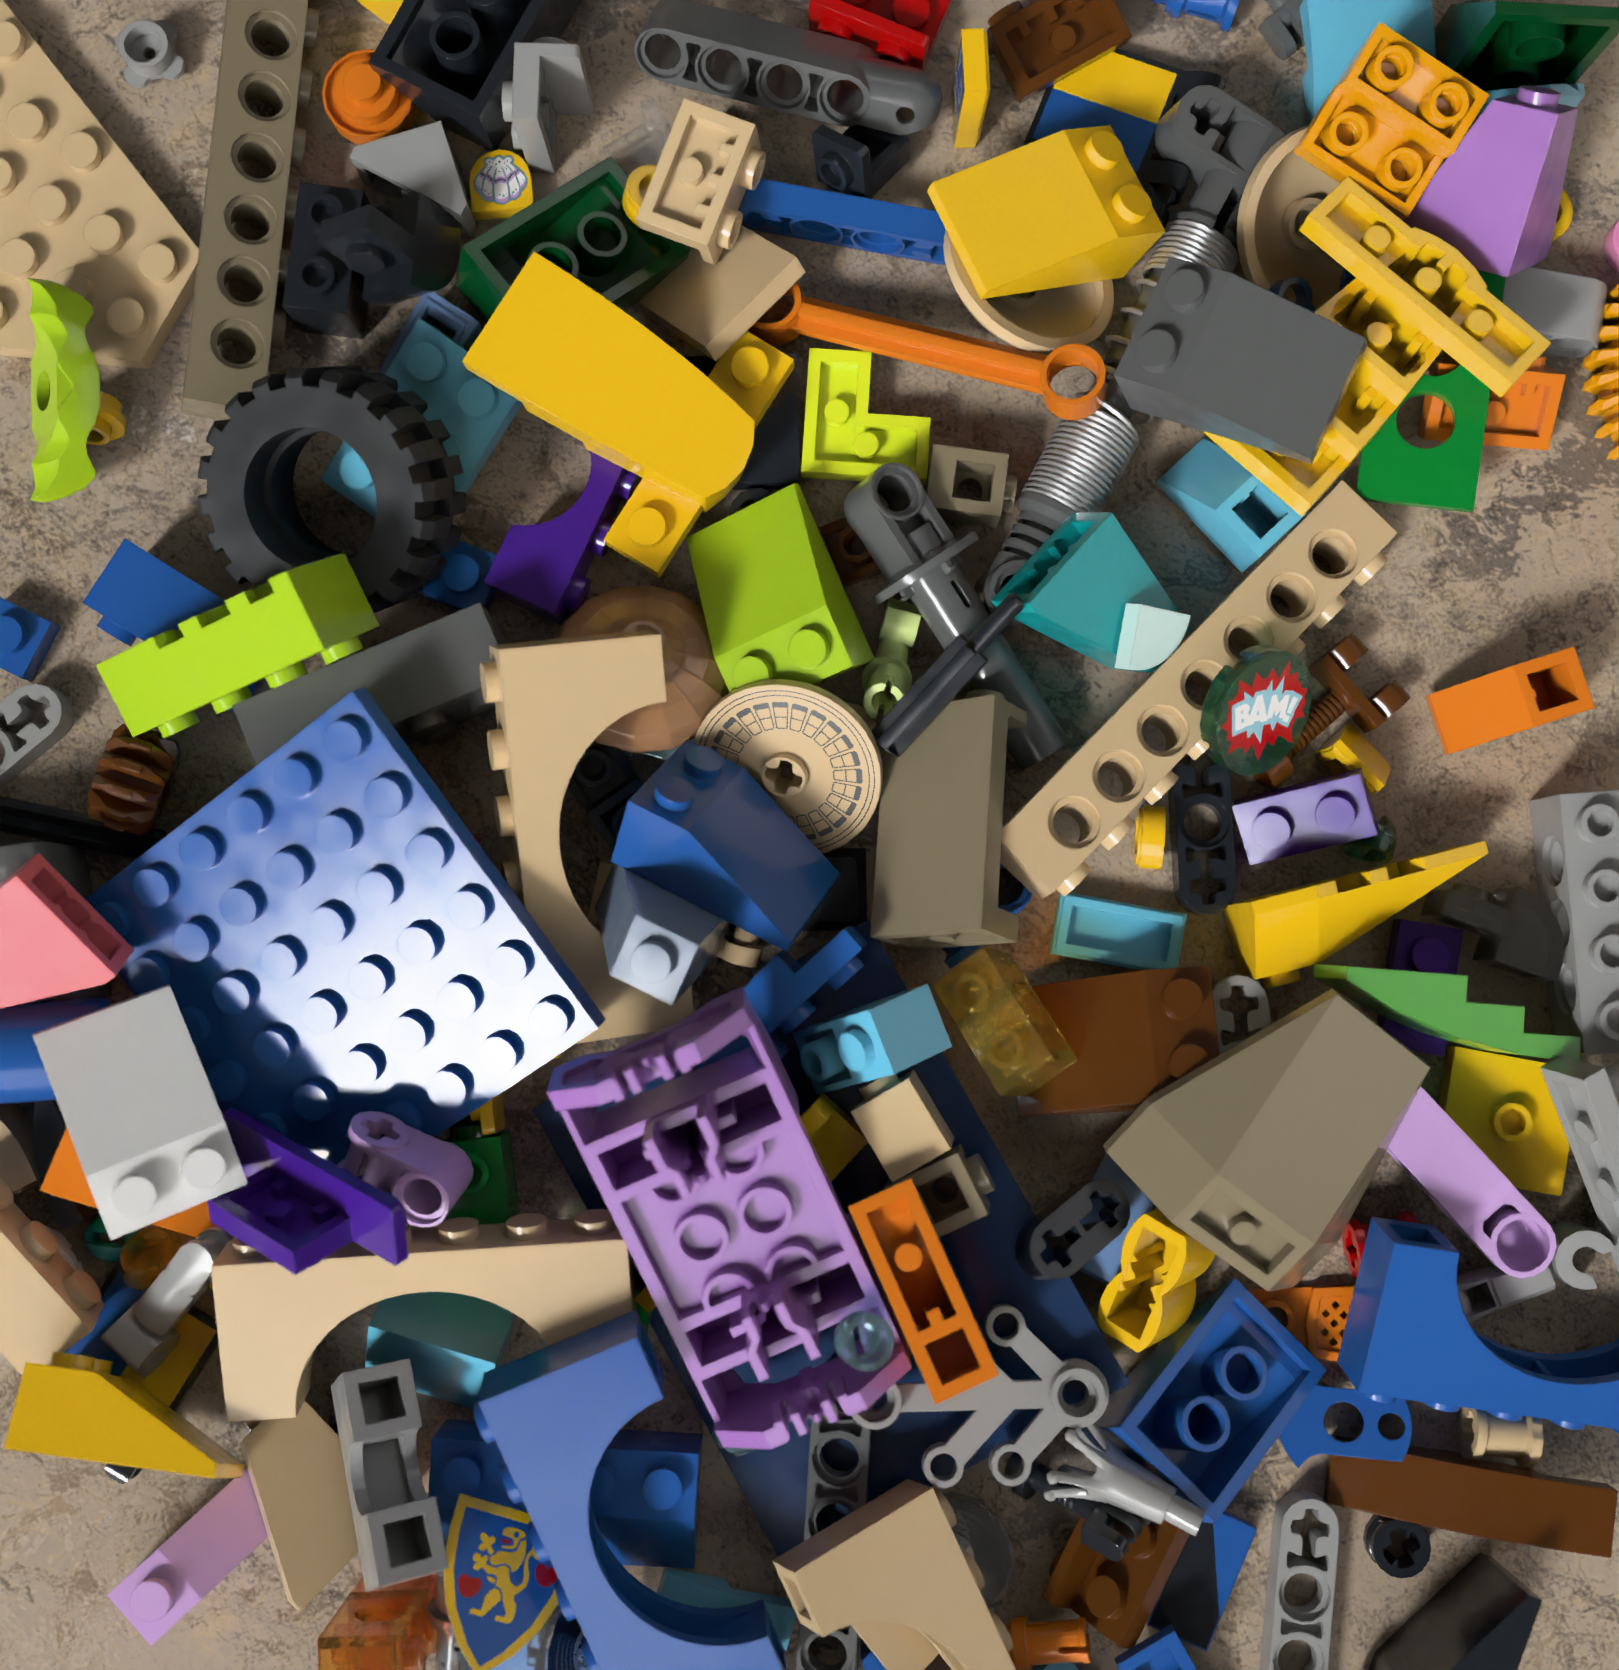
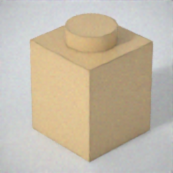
M914 1069L899 1078L894 1074L871 1080L859 1088L864 1099L857 1102L851 1114L892 1183L951 1149L954 1136Z

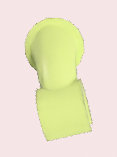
M892 598L888 599L879 632V639L881 640L875 660L867 663L862 672V686L865 691L863 706L866 713L875 720L878 709L884 710V717L911 687L912 674L907 665L909 647H913L921 620L920 612L915 604Z

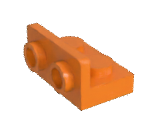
M1444 351L1443 356L1438 355L1427 371L1430 372V376H1441L1456 369L1460 363ZM1541 355L1502 397H1499L1490 389L1483 445L1549 450L1566 374L1545 365L1546 355ZM1425 395L1417 435L1423 440L1446 441L1453 429L1452 413L1442 400L1434 396Z

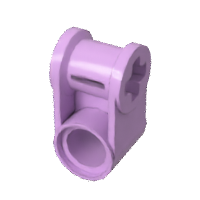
M375 1111L361 1112L352 1118L347 1131L351 1140L347 1157L337 1164L338 1167L347 1169L356 1177L363 1174V1181L396 1197L406 1212L408 1223L422 1228L433 1227L442 1222L467 1189L473 1177L472 1163L464 1150L453 1143L439 1140L405 1125L401 1120L392 1115ZM381 1134L386 1135V1137L380 1139Z

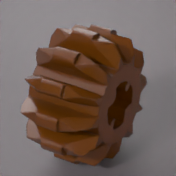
M122 724L115 729L111 739L107 740L105 750L99 758L96 772L92 777V785L87 795L88 803L86 806L89 819L104 824V828L122 834L132 833L141 836L154 829L157 819L161 816L164 804L168 800L171 786L175 781L174 777L179 766L181 754L179 743L168 737L163 738L159 731L153 729L135 737H132L126 724Z

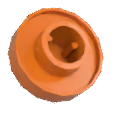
M372 49L350 52L336 61L325 76L322 90L325 112L341 136L357 145L407 131L415 119L417 105L371 68L368 62L375 52Z

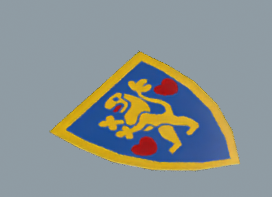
M459 1493L446 1545L449 1568L443 1570L445 1604L456 1642L471 1669L491 1670L513 1657L542 1629L559 1604L555 1591V1580L558 1579V1576L550 1560L542 1563L535 1554L528 1532V1522L532 1521L529 1513Z

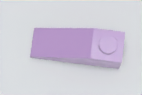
M247 1467L244 1469L242 1478H234L107 1595L151 1646L268 1537Z

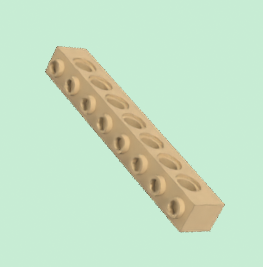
M1341 480L1002 826L1000 863L1039 901L1052 894L1055 890L1059 891L1064 897L1069 894L1092 870L1084 860L1098 845L1101 844L1109 851L1133 828L1136 823L1128 814L1143 798L1150 805L1157 802L1179 779L1171 769L1186 754L1193 760H1196L1220 737L1222 732L1214 724L1229 710L1228 701L1234 700L1236 694L1239 693V680L1252 687L1256 672L1261 676L1270 666L1277 672L1284 669L1290 659L1292 661L1305 648L1306 644L1299 638L1304 630L1311 623H1314L1321 629L1347 604L1348 601L1340 593L1350 582L1354 580L1359 586H1362L1388 561V558L1381 550L1398 532L1352 488ZM1312 553L1320 554L1328 561L1331 567V574L1321 571L1315 565ZM1271 595L1279 596L1286 601L1290 608V618L1284 617L1275 611L1271 604ZM1229 637L1237 638L1246 645L1249 651V662L1242 661L1232 654L1228 645ZM1186 680L1195 681L1205 689L1208 696L1207 706L1198 705L1188 697L1185 690ZM1143 724L1154 725L1162 731L1166 740L1164 751L1154 750L1145 743L1142 736ZM1100 768L1111 769L1120 776L1123 783L1121 797L1111 796L1100 787L1098 782V771ZM1055 813L1069 814L1077 821L1080 828V837L1077 843L1066 842L1056 834L1053 826Z

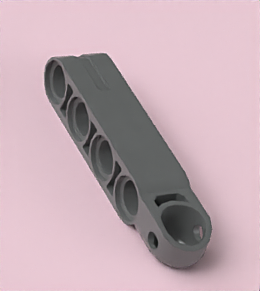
M660 0L652 8L634 46L635 59L640 69L649 77L658 81L837 126L851 127L861 125L900 136L912 134L927 128L936 121L942 103L940 82L930 73L917 67L881 59L870 47L862 43L690 0ZM661 34L672 37L678 45L667 42ZM720 49L733 52L739 60L725 56ZM780 64L793 67L799 72V75L786 72ZM840 80L854 82L860 89L848 88ZM907 107L913 110L915 116L912 120L903 121L898 116L897 110Z

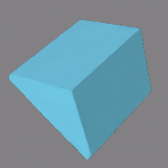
M418 1292L381 1300L368 1325L365 1368L410 1358L416 1392L473 1409L474 1403L479 1402L483 1373L497 1368L504 1363L517 1315L492 1302L459 1293Z

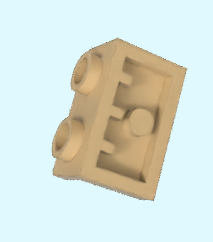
M683 98L637 214L636 221L639 227L698 249L703 261L716 265L722 249L731 250L739 235L743 214L738 209L746 189L754 191L764 171L766 153L761 151L756 124Z

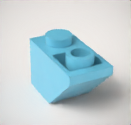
M1204 438L1156 482L1241 573L1307 514L1305 513L1303 516H1300L1219 445Z
M928 984L884 997L793 1033L800 1051L802 1068L811 1079L816 1095L894 1075L952 1047Z

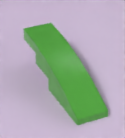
M1314 964L1313 977L1362 1007L1423 1034L1486 1051L1552 1060L1561 1055L1576 1060L1581 1058L1582 1037L1524 1031L1525 1006L1467 1002L1468 975Z

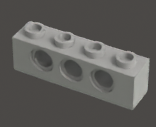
M1619 790L1557 794L1531 800L1529 802L1551 1033L1582 1037L1581 1055L1619 1053Z

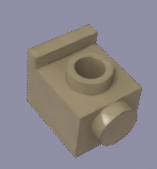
M933 444L928 464L925 492L944 521L996 528L1002 513L1012 514L1017 489V476L1007 474L1009 454ZM963 485H973L978 489L980 499L960 498L958 489Z
M961 1143L893 1183L889 1178L885 1185V1189H888L911 1178L938 1238L988 1215L990 1202L986 1194L995 1190L992 1177L980 1154L976 1153L967 1158ZM940 1177H949L956 1182L958 1192L953 1197L943 1198L935 1192L933 1182Z

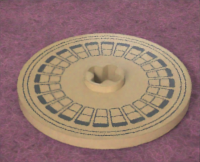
M768 679L741 686L725 695L710 709L694 739V743L712 748L722 757L744 767L822 854L841 847L857 836L869 822L876 809L883 784L882 758L876 740L867 724L852 707L831 692L818 686L787 679ZM781 760L793 764L792 773H794L792 780L781 777V767H779Z

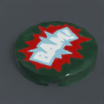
M1268 644L1250 646L1240 652L1238 655L1244 658L1239 660L1233 668L1225 665L1214 678L1203 702L1200 731L1202 741L1209 743L1211 753L1207 754L1214 763L1243 776L1264 773L1281 762L1297 743L1309 715L1312 690L1308 670L1299 657Z

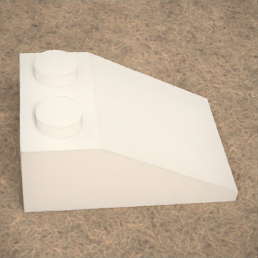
M169 984L32 1034L110 1240L248 1184L226 1123Z

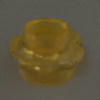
M156 1228L145 1229L134 1234L124 1244L120 1253V1263L126 1272L123 1276L125 1283L133 1290H146L167 1267L178 1250L183 1246V1243L179 1240L174 1241L171 1234ZM159 1259L155 1265L149 1267L154 1261Z

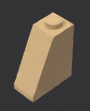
M305 1400L295 1418L243 1421L242 1423L251 1432L240 1443L287 1599L296 1610H303L359 1552L340 1438Z

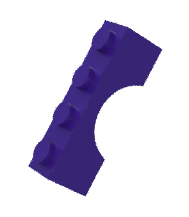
M591 451L589 479L577 502L564 514L548 522L535 525H511L484 581L494 595L559 625L563 624L568 612L574 614L581 604L584 603L591 585V580L585 577L595 555L603 558L610 547L605 544L603 539L614 523L612 519L622 498L628 501L642 480V477Z

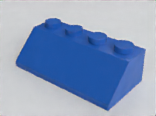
M447 1419L432 1438L428 1497L436 1496L444 1541L448 1539L449 1528L459 1493L528 1513L523 1501L515 1504L507 1493L501 1474V1463L505 1462L496 1441L489 1444L486 1443L480 1434L476 1421ZM620 1429L605 1449L591 1484V1502L600 1532L609 1549L622 1565L695 1568L703 1434Z

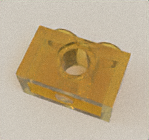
M982 948L932 984L1000 1096H1028L1078 1061L1011 953Z

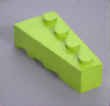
M345 553L286 570L268 579V583L246 590L224 601V605L179 623L180 629L177 631L171 629L153 636L97 664L96 667L132 737L158 727L162 737L166 738L199 723L200 720L195 712L196 709L211 703L216 714L232 708V705L253 697L248 686L262 679H266L270 689L308 674L302 661L321 653L327 665L363 649L358 636L380 625Z

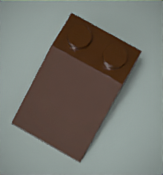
M1210 966L1139 970L1007 989L1006 991L1017 1118L1135 1111L1149 1096L1220 1055Z

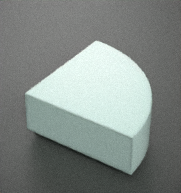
M1126 603L1114 668L1145 670L1165 661L1182 641L1191 615L1143 604Z

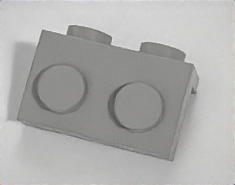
M541 37L534 40L533 43L514 42L513 81L504 80L502 84L503 118L505 122H512L514 149L523 150L530 173L555 174L557 114H593V98L581 48L577 44H569L560 38Z

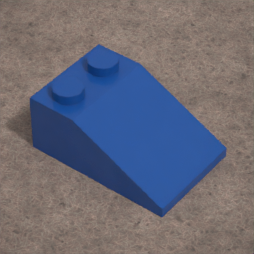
M688 739L628 800L611 862L786 952L837 884L840 876L837 869L744 767L722 757L716 750L700 746Z
M1229 1278L1189 1316L1188 1320L1178 1331L1162 1341L1126 1376L1130 1384L1112 1393L1105 1412L1096 1423L1108 1438L1130 1459L1177 1489L1175 1495L1206 1510L1202 1522L1215 1524L1327 1369L1236 1278Z

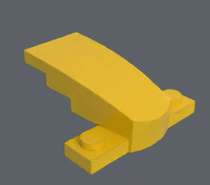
M1348 176L1308 214L1299 230L1356 277L1314 313L1365 337L1368 343L1313 463L1309 464L1204 431L1210 439L1300 516H1303L1371 441L1442 349L1499 397H1502L1551 344L1544 336L1486 290L1488 286L1476 268L1456 248L1431 233L1416 227H1409Z
M535 251L462 360L467 370L522 402L528 412L579 439L587 450L642 477V480L603 540L608 547L658 578L663 574L702 511L707 512L723 500L740 480L750 459L754 444L755 428L794 369V359L747 331L720 357L707 377L680 353L629 314Z

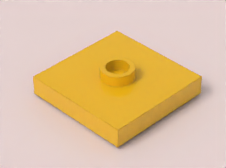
M1448 1045L1438 1105L1506 1176L1515 1188L1562 1197L1570 1144L1540 1068L1547 1063Z

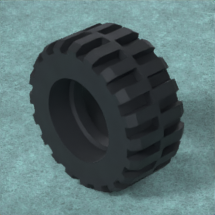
M352 366L288 369L287 373L269 374L254 381L252 391L238 392L225 405V413L231 419L213 422L206 441L214 446L212 455L200 456L198 470L199 479L207 480V494L198 496L201 516L210 515L214 527V532L208 533L207 536L215 553L225 551L231 563L226 566V570L239 585L251 582L257 588L268 583V579L286 570L341 554V552L321 542L309 530L299 513L293 490L294 470L301 450L313 435L319 432H328L339 437L355 450L365 463L375 487L377 510L371 535L359 552L351 555L345 554L373 613L409 600L423 591V583L436 579L447 566L446 558L442 556V553L457 547L462 530L459 526L452 524L453 516L466 512V493L455 491L454 476L464 474L459 454L447 455L442 442L448 440L451 435L441 419L427 421L422 415L427 410L428 403L414 391L397 392L399 386L396 379L380 372L364 373L361 367Z

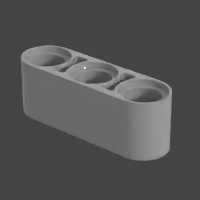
M1529 267L1508 278L1506 277L1503 304L1551 342L1542 354L1579 358L1585 357L1592 351L1599 349V333L1603 325L1608 287L1598 279Z

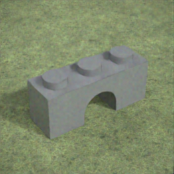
M410 1358L342 1373L331 1385V1392L366 1592L432 1575L449 1568L436 1496L429 1498L426 1494L418 1465L416 1438L417 1431L422 1427Z

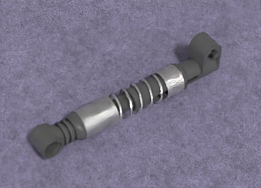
M1199 85L1184 94L1158 121L1155 130V145L1160 156L1166 161H1174L1185 165L1189 169V178L1198 183L1199 186L1186 210L1174 214L1171 222L1165 228V233L1158 240L1142 270L1144 279H1138L1135 283L1140 293L1133 307H1123L1120 310V314L1125 322L1118 335H1108L1105 337V343L1109 347V351L1103 360L1108 374L1106 377L1107 392L1103 404L1094 414L1081 420H1065L1061 418L1042 456H1040L1039 461H1037L1033 472H1031L1027 483H1025L1021 491V496L1017 502L1020 511L1017 518L1018 523L1014 524L1009 534L1011 537L1005 539L1002 545L1004 551L998 552L990 569L984 572L975 583L974 590L990 615L996 609L991 600L1000 592L1003 580H1010L1072 513L1103 511L1121 478L1120 476L1124 473L1136 451L1135 449L1140 443L1137 430L1133 425L1150 422L1154 417L1148 414L1144 419L1130 420L1134 410L1130 408L1114 377V373L1169 256L1231 273L1239 261L1236 229L1243 191L1250 175L1263 155L1286 135L1273 123L1222 89L1212 85ZM1219 134H1221L1225 139L1216 153L1212 150V147ZM1075 392L1074 398L1082 397L1088 394V392ZM1013 619L1006 628L1019 626L1023 623Z

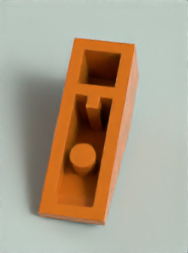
M907 1179L848 1206L935 1405L999 1376L1000 1374L912 1179Z

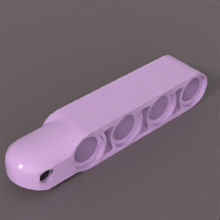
M1420 1086L1386 1151L1492 1264L1509 1276L1518 1278L1533 1277L1544 1271L1553 1260L1557 1248L1556 1236L1550 1224Z

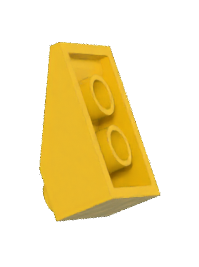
M1110 125L1061 130L934 181L927 189L932 203L980 299L1123 278L1165 233V229L1152 206L1150 197L1144 191L1124 153L1120 140L1116 137Z
M53 1352L49 1365L25 1363L3 1449L207 1478H242L245 1467L242 1461L131 1378L110 1375L113 1361Z

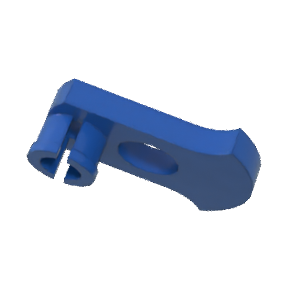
M1316 1384L1279 1436L1286 1453L1298 1468L1306 1459L1319 1454L1402 1462L1411 1442L1413 1425L1405 1399L1397 1398L1393 1403H1380L1364 1397L1356 1389ZM1338 1402H1346L1352 1404L1360 1411L1363 1416L1364 1426L1357 1438L1352 1441L1343 1442L1335 1439L1328 1433L1324 1424V1416L1329 1406ZM1387 1413L1398 1415L1404 1422L1403 1432L1399 1436L1394 1437V1439H1388L1378 1429L1379 1419Z

